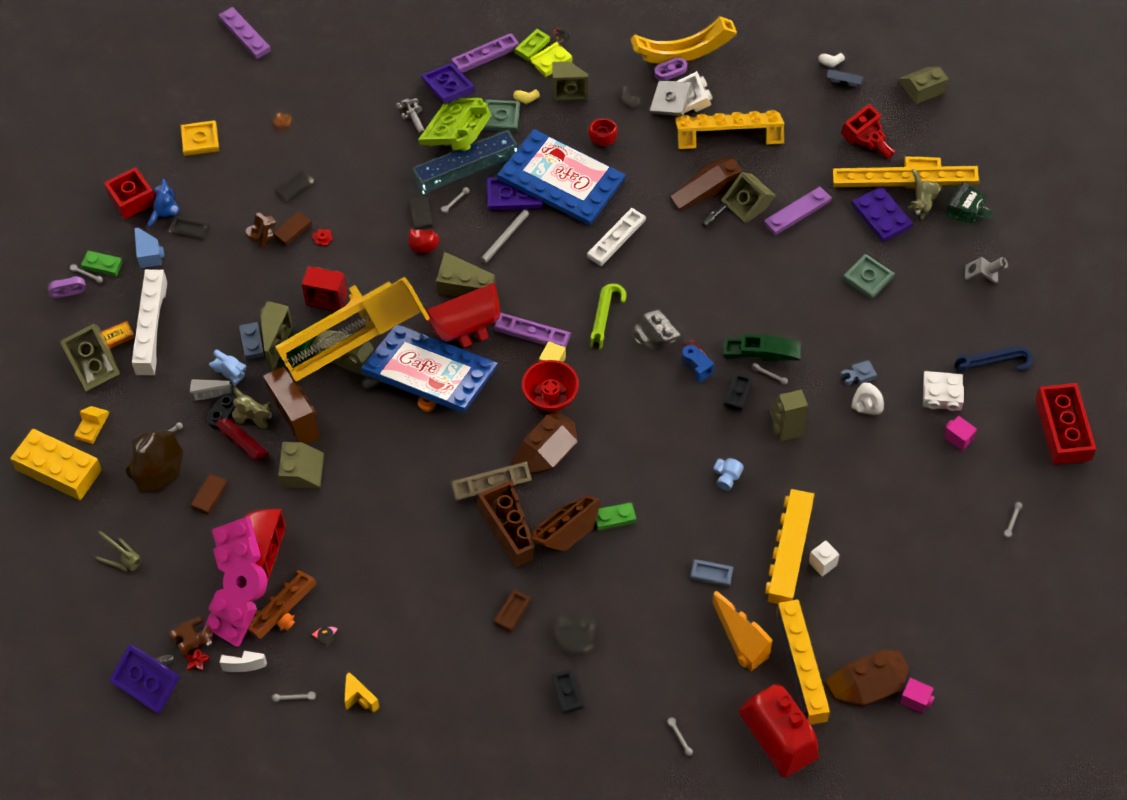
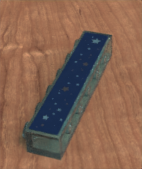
M509 130L499 132L496 135L471 144L470 149L466 151H461V149L452 151L413 167V180L422 194L510 159L518 149L517 142Z

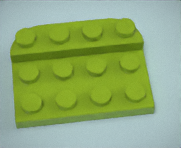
M459 98L451 103L443 104L418 139L420 145H451L453 150L461 149V151L470 149V144L476 140L491 117L487 103L483 102L482 98Z

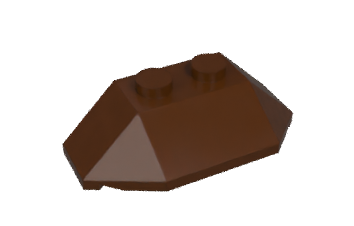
M561 412L547 414L522 440L511 465L527 462L530 475L531 473L553 470L578 443L575 422Z
M584 495L581 499L562 506L534 528L531 538L532 542L562 551L570 549L593 529L601 504L600 499Z
M884 649L846 664L825 682L835 700H842L864 707L901 692L909 667L900 651Z

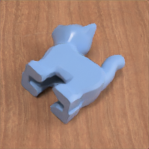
M219 350L214 351L213 354L217 358L210 362L209 366L215 372L222 373L235 386L244 378L246 365L240 363L233 356H227Z

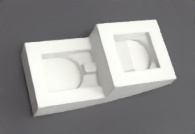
M244 651L242 658L222 655L220 659L222 671L226 672L253 671L266 667L267 664L264 654Z

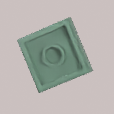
M485 100L491 117L482 129L483 131H518L520 101Z
M864 254L843 275L842 280L872 300L894 278L895 273L869 255Z

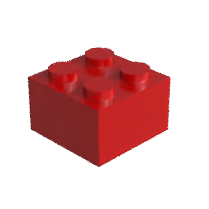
M136 167L104 183L108 197L124 220L154 205L155 197L153 190Z
M308 266L302 282L306 306L331 311H338L343 308L348 295L344 273Z

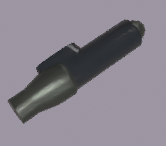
M721 204L715 211L709 212L702 226L706 228L727 209V204Z

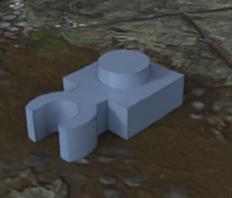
M867 360L852 365L851 370H843L840 377H849L844 383L845 386H849L855 380H857L858 384L874 380L877 374L870 361Z

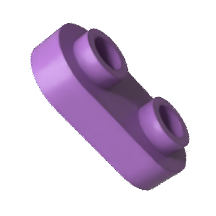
M674 58L658 64L655 67V78L659 81H667L683 75L687 71L686 60Z
M77 276L64 280H55L48 285V294L53 298L80 294L86 289L85 281Z

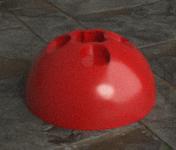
M544 360L535 363L525 372L522 379V390L525 398L533 407L543 412H558L565 409L574 401L579 389V379L574 369L558 360Z

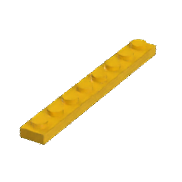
M978 166L833 168V187L917 186L912 174L913 169L919 173L921 181L937 182L940 186L963 185L964 182L969 185H978Z

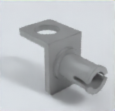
M980 257L966 264L965 279L970 280L982 274L993 283H997L998 271L1007 268L1008 263L1003 257L991 263ZM976 265V270L970 274L971 268Z

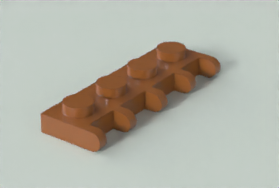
M298 569L295 572L297 576L290 583L285 582L283 584L284 589L276 597L270 596L268 598L270 601L268 605L261 611L256 610V616L252 619L247 632L261 639L317 584L316 580Z

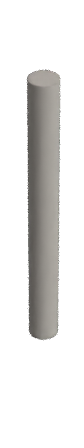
M523 210L482 256L481 261L483 263H487L527 218L529 215L528 211Z

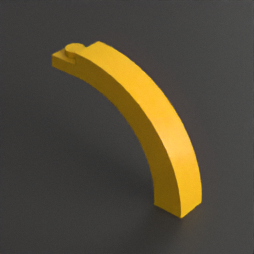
M719 16L718 19L704 30L684 39L665 42L653 41L634 34L630 40L634 51L641 54L644 61L661 64L674 58H683L689 61L702 57L723 46L737 32L731 20Z

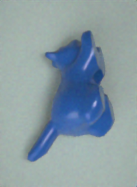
M165 178L161 179V185L152 189L155 197L154 211L147 226L154 224L159 216L165 218L176 216L180 211L179 206L173 200L175 196L174 191L168 186Z

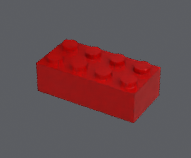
M1078 384L1039 387L1035 401L1053 465L1092 461L1097 448Z

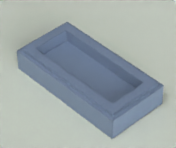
M694 559L690 580L730 588L734 567Z

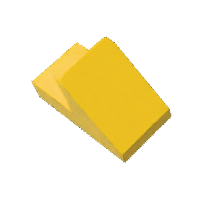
M90 406L79 412L82 421L74 437L76 440L93 444L109 415V411Z
M349 672L346 675L345 687L346 710L358 701L364 709L369 708L374 713L379 708L378 699Z

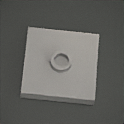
M659 81L650 108L651 114L684 116L693 86L691 82Z

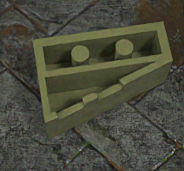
M444 252L436 280L437 294L459 297L495 282L494 274Z
M326 330L317 335L311 346L315 350L313 344L316 345L317 352H315V355L352 334L345 333V336H343L341 333L342 338L338 335V340L336 338L337 331ZM368 340L330 363L371 379V377L361 373V367L375 350Z
M802 389L780 394L769 408L774 423L773 430L775 435L779 436L780 441L803 436L808 404Z

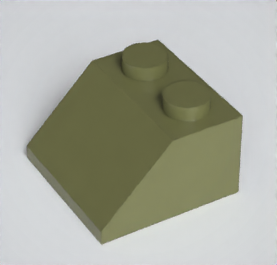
M570 61L552 62L553 101L588 100V74Z
M926 67L898 78L899 83L915 104L946 93L949 80L940 67Z
M741 172L721 201L727 204L741 220L747 223L765 211L776 195L753 174Z
M283 442L278 475L281 487L320 489L324 453L302 442Z

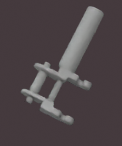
M418 99L402 100L401 105L397 103L398 109L409 108V111L406 112L407 115L403 113L401 116L403 119L411 118L419 135H422L425 129L417 116V113L422 111V107L417 104Z

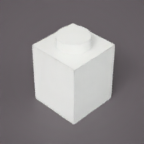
M824 541L811 551L809 564L821 576H824L837 566L840 554L827 541Z

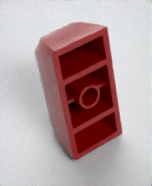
M495 282L427 309L426 312L430 319H425L434 335L442 342L458 340L462 348L472 345L469 337L472 333L476 334L479 342L487 339L488 333L486 328L495 323L500 317V304Z
M282 509L257 510L244 516L251 518L261 554L256 564L264 569L267 576V584L286 529Z
M771 685L748 699L739 709V715L782 777L786 778L819 759L818 741L812 726L790 694L781 685Z

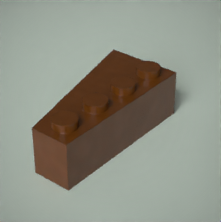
M281 367L263 375L267 390L276 406L279 407L284 420L287 421L290 431L293 435H296L297 442L308 445L321 439L315 419L317 417L316 410L313 406H309L310 402L307 396L302 395V389L298 383L295 384L292 374L288 373L285 367Z
M513 480L478 494L476 508L515 568L533 560L535 546L532 542L528 525H526L523 510H521Z

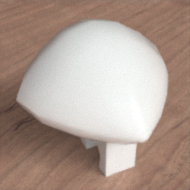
M862 383L854 395L851 407L859 413L881 414L884 410L883 396L877 387L871 383Z

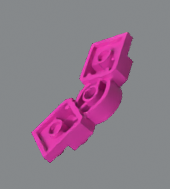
M244 517L212 529L217 547L213 549L217 566L225 574L223 577V589L216 591L208 608L211 613L204 627L209 625L210 630L214 634L234 646L241 645L257 610L253 601L261 598L267 588L266 573L261 566L256 564L261 554L250 517Z

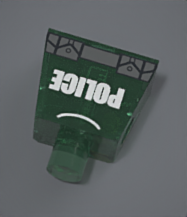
M963 181L948 204L946 216L974 224L979 216L989 220L993 210L985 207L987 200L985 194Z

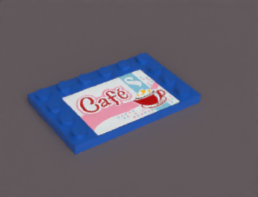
M533 129L497 174L498 180L536 199L542 200V202L589 226L626 177V174Z
M397 325L361 367V373L465 413L497 369L498 363Z

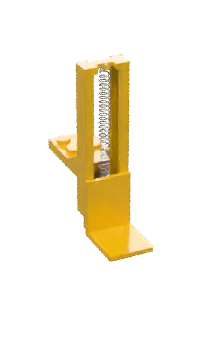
M403 277L393 284L387 282L364 296L361 295L356 285L349 288L352 294L348 296L351 300L345 307L275 346L295 381H299L419 312L422 313L426 320H429L430 317L408 280ZM355 313H359L362 320L361 324L364 325L365 323L366 327L292 368L288 361L289 359L286 358L287 352Z

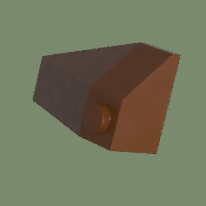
M720 158L707 164L673 193L670 199L679 211L729 190L743 171L734 158Z

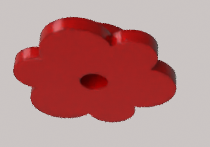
M319 229L312 235V239L315 240L316 245L327 246L329 241L333 240L331 230Z

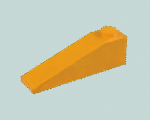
M716 591L713 593L712 603L739 663L744 668L747 667L751 672L770 657L773 640L757 623H749L746 619V614L742 611L737 613L733 604Z

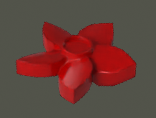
M199 648L194 651V655H185L186 659L190 661L187 670H191L196 666L199 670L203 671V663L207 662L210 657L202 654Z

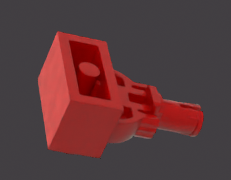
M868 104L844 123L840 134L851 145L858 143L861 146L868 147L871 151L879 150L887 160L895 154V151L885 142L887 136L882 132V126L879 123L882 115L872 105Z

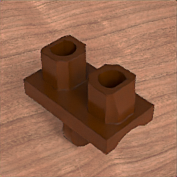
M261 213L255 214L254 224L246 229L245 235L250 241H257L259 248L263 249L266 247V242L273 239V232L270 228L275 227L276 221L271 215L264 217Z

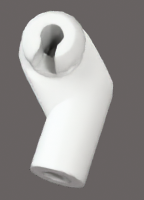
M842 53L836 56L821 54L818 57V61L828 67H834L845 60Z

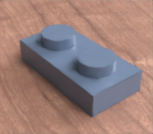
M830 69L827 73L830 81L840 83L842 80L847 81V85L857 87L863 81V76Z
M258 322L239 325L245 359L263 357L264 352Z

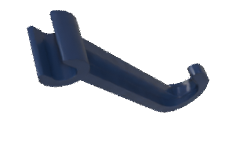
M1014 346L969 357L959 355L954 366L960 365L957 373L963 374L970 368L1023 357L1027 362L1019 365L1017 371H1024L1032 365L1033 356L1027 348Z

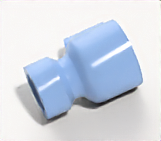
M728 458L726 461L718 459L713 468L717 474L722 475L716 483L717 486L723 490L730 491L734 484L733 481L740 477L744 466L732 458Z

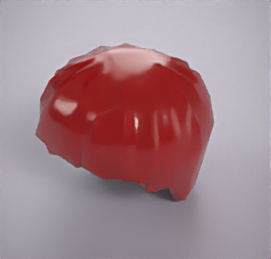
M603 118L594 120L588 128L589 138L593 143L601 147L613 144L618 136L616 123Z
M432 229L409 230L408 245L414 252L426 254L436 250L439 244V236Z

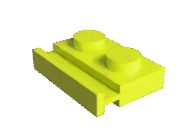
M558 42L530 58V63L534 64L535 68L545 77L552 74V62H572V56L563 47H560Z

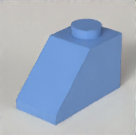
M135 228L136 254L140 268L162 265V258L165 257L163 246L160 247L158 240L139 228Z

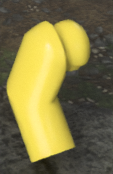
M536 89L530 93L519 90L514 92L513 97L516 101L529 104L539 98L540 93Z

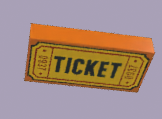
M128 321L102 331L109 348L135 338Z

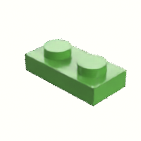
M87 251L81 267L84 270L117 277L123 260L119 257Z
M632 502L599 509L595 520L597 530L636 523Z

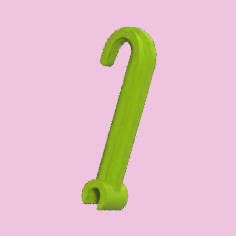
M608 284L601 290L594 328L590 338L591 348L594 342L599 343V349L603 346L604 331L612 293L619 292L621 294V303L626 301V291L618 284Z

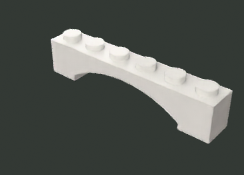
M145 270L132 357V365L136 375H155L158 320L161 304L166 296L167 289L164 270Z

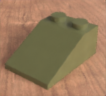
M267 301L265 307L260 311L264 351L269 372H272L280 358V354L275 346L287 340L293 329L289 306Z
M92 324L60 341L86 392L120 375L108 343L98 325Z

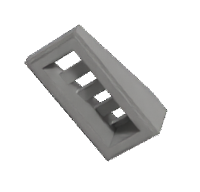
M191 380L190 395L192 401L232 394L230 381Z

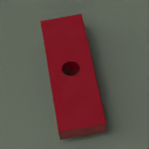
M218 419L216 426L221 429V434L230 437L234 441L235 446L247 452L246 455L249 458L257 460L268 456L269 452L231 419Z

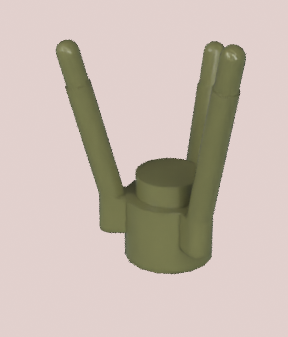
M102 531L98 532L103 539L122 553L120 557L121 564L101 557H96L97 561L117 567L124 572L128 570L134 571L140 565V555L135 553L122 538L119 539V542L127 551Z

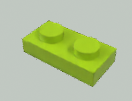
M536 29L515 48V53L529 61L531 57L535 56L550 42V36Z

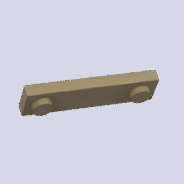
M527 462L451 481L455 501L478 495L510 480H513L514 485L532 481Z

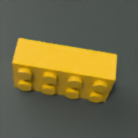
M35 429L30 431L10 458L15 470L80 501L102 471L98 458Z

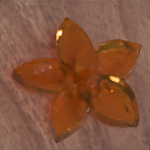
M279 113L278 118L272 120V123L277 124L278 130L283 125L291 127L292 115L286 114L284 116L282 113Z

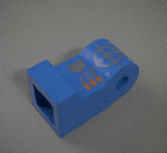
M687 345L683 348L682 363L695 372L694 378L698 383H701L714 373V363L694 345Z

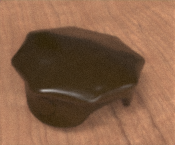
M151 431L138 436L132 441L133 456L130 465L126 467L125 471L126 475L134 481L140 493L163 491L171 482L178 478L183 449L173 432Z

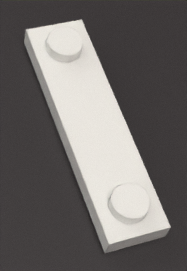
M631 208L587 253V258L602 266L646 221V216Z

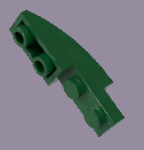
M742 334V337L724 338L723 356L724 358L762 357L763 361H796L801 358V342L772 335Z

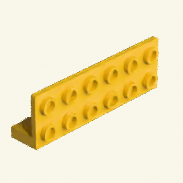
M774 110L767 111L766 113L752 111L749 114L734 112L732 115L716 113L714 116L699 114L697 117L684 115L675 118L678 129V149L696 148V131L766 128V144L784 143V121L780 113Z

